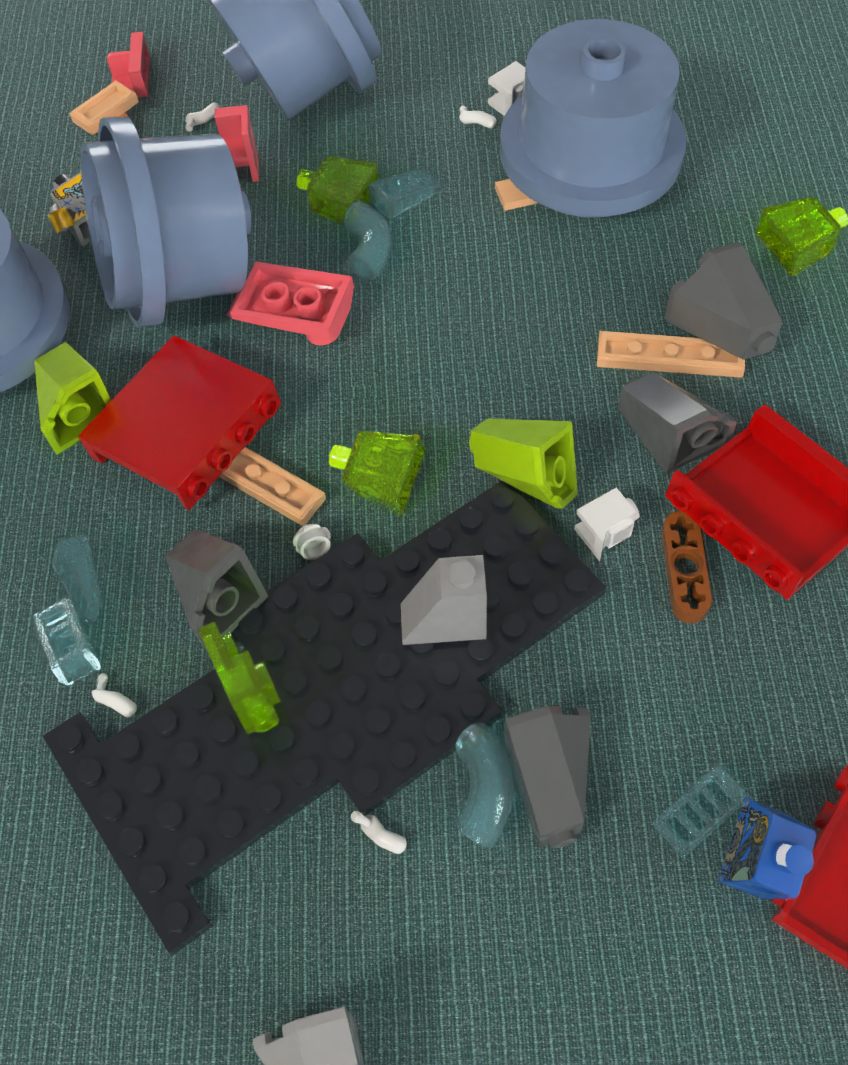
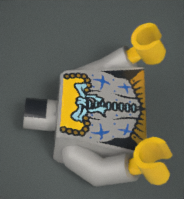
M81 172L72 178L66 174H61L55 178L53 183L54 189L50 193L54 203L50 207V214H48L50 226L57 234H63L69 229L78 243L84 247L91 240L86 217Z

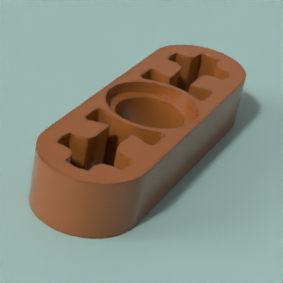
M676 511L666 517L661 532L671 608L679 620L685 623H698L706 617L712 603L701 528L683 511ZM675 526H682L683 532H687L684 546L679 547L680 536L679 532L674 530ZM682 558L689 559L695 563L697 571L692 574L681 573L675 567V562ZM693 586L692 598L694 602L699 603L697 609H691L690 604L684 602L688 592L687 587Z

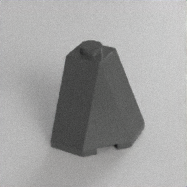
M740 242L708 250L697 261L701 267L686 282L681 278L671 288L664 319L668 323L743 360L773 351L783 321L744 246Z
M654 372L642 378L631 379L621 387L618 404L619 412L666 474L718 450L732 439L737 424L733 416Z
M194 529L165 555L189 626L204 649L209 653L239 625L238 622L253 608L256 609L268 597L244 550L236 544Z
M548 705L505 719L503 749L538 847L550 844L552 849L568 846L577 841L576 835L582 832L585 820L591 719L588 708L576 707L571 711L572 715H565L562 713L560 706Z

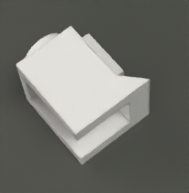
M515 61L488 78V84L499 91L488 99V104L504 116L510 106L523 95L524 66Z
M616 487L577 509L576 514L582 521L575 525L574 530L600 562L604 547L607 546L609 549L632 535L634 521L640 517L639 510L636 504L630 498H625Z

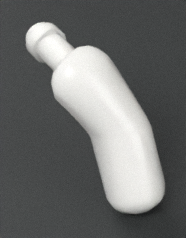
M213 102L200 112L187 114L185 119L187 123L186 130L190 132L195 125L211 121L215 117V108H220V106Z
M466 106L459 108L461 113L459 118L463 124L477 123L489 129L494 128L496 125V117L483 111H467Z
M100 674L97 679V689L91 692L93 699L98 703L111 707L125 717H132L137 711L136 703L119 692L105 690L108 675Z
M359 811L352 812L351 820L361 824L363 832L379 847L395 854L404 852L407 843L403 836L386 830L374 815L364 816Z

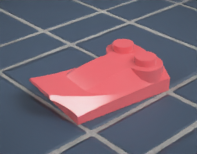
M255 262L243 290L236 294L226 316L252 324L306 334L307 339L312 344L327 345L337 339L351 309L354 289L352 276Z

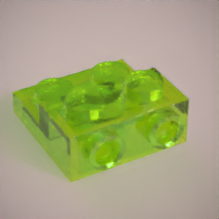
M215 622L199 628V633L229 701L247 735L254 731L265 732L275 727L279 723V718L273 705L281 701L263 661L254 665L248 650L239 654L231 634L228 633L221 636Z

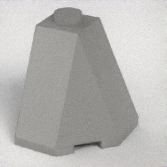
M483 555L438 558L401 603L403 645L486 639L487 592Z
M346 1007L296 1019L282 1025L283 1037L272 1039V1033H265L253 1039L254 1050L264 1065H364L356 1021Z

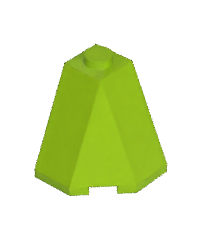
M66 342L34 360L40 427L56 455L79 442L80 440L77 436L111 401L96 369Z
M488 418L470 430L469 447L474 455L476 468L555 508L563 509L578 495L572 421Z

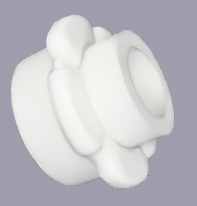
M307 524L301 527L293 537V545L296 546V552L307 560L318 559L330 549V532L326 527H320L318 524Z

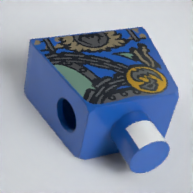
M745 797L718 882L760 899H795L800 892L804 876L813 867L812 849L816 839V831L787 813Z

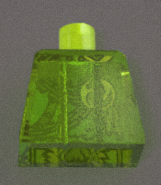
M328 156L324 158L316 172L301 169L297 176V187L307 191L310 209L314 213L355 230L379 190L377 163Z
M807 197L763 208L755 234L792 277L831 254L836 246L841 228L847 225L848 218L843 208L837 207L827 211L817 198Z
M360 431L352 448L337 444L333 446L329 455V465L344 470L342 482L351 492L397 515L403 516L426 448L418 436Z

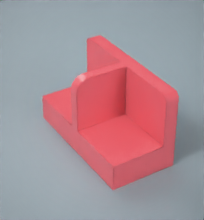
M143 32L131 33L130 51L112 52L107 55V62L112 74V83L118 81L135 92L137 98L148 97L151 57Z
M248 106L215 108V121L219 135L225 140L235 167L249 166L252 181L258 182L259 157Z

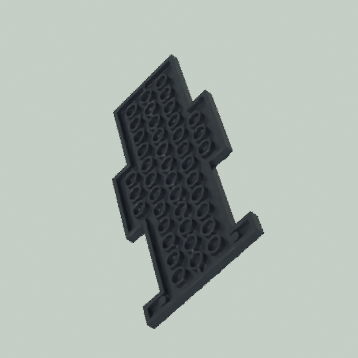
M500 481L381 560H379L362 537L356 533L266 591L268 597L256 609L253 608L232 631L244 650L104 742L100 743L81 712L44 734L43 738L166 950L171 955H174L212 927L191 893L190 888L338 783L357 810L364 816L386 802L502 718L503 711L480 682L605 595L606 587L513 486ZM483 555L487 592L486 639L403 645L401 603L438 558Z

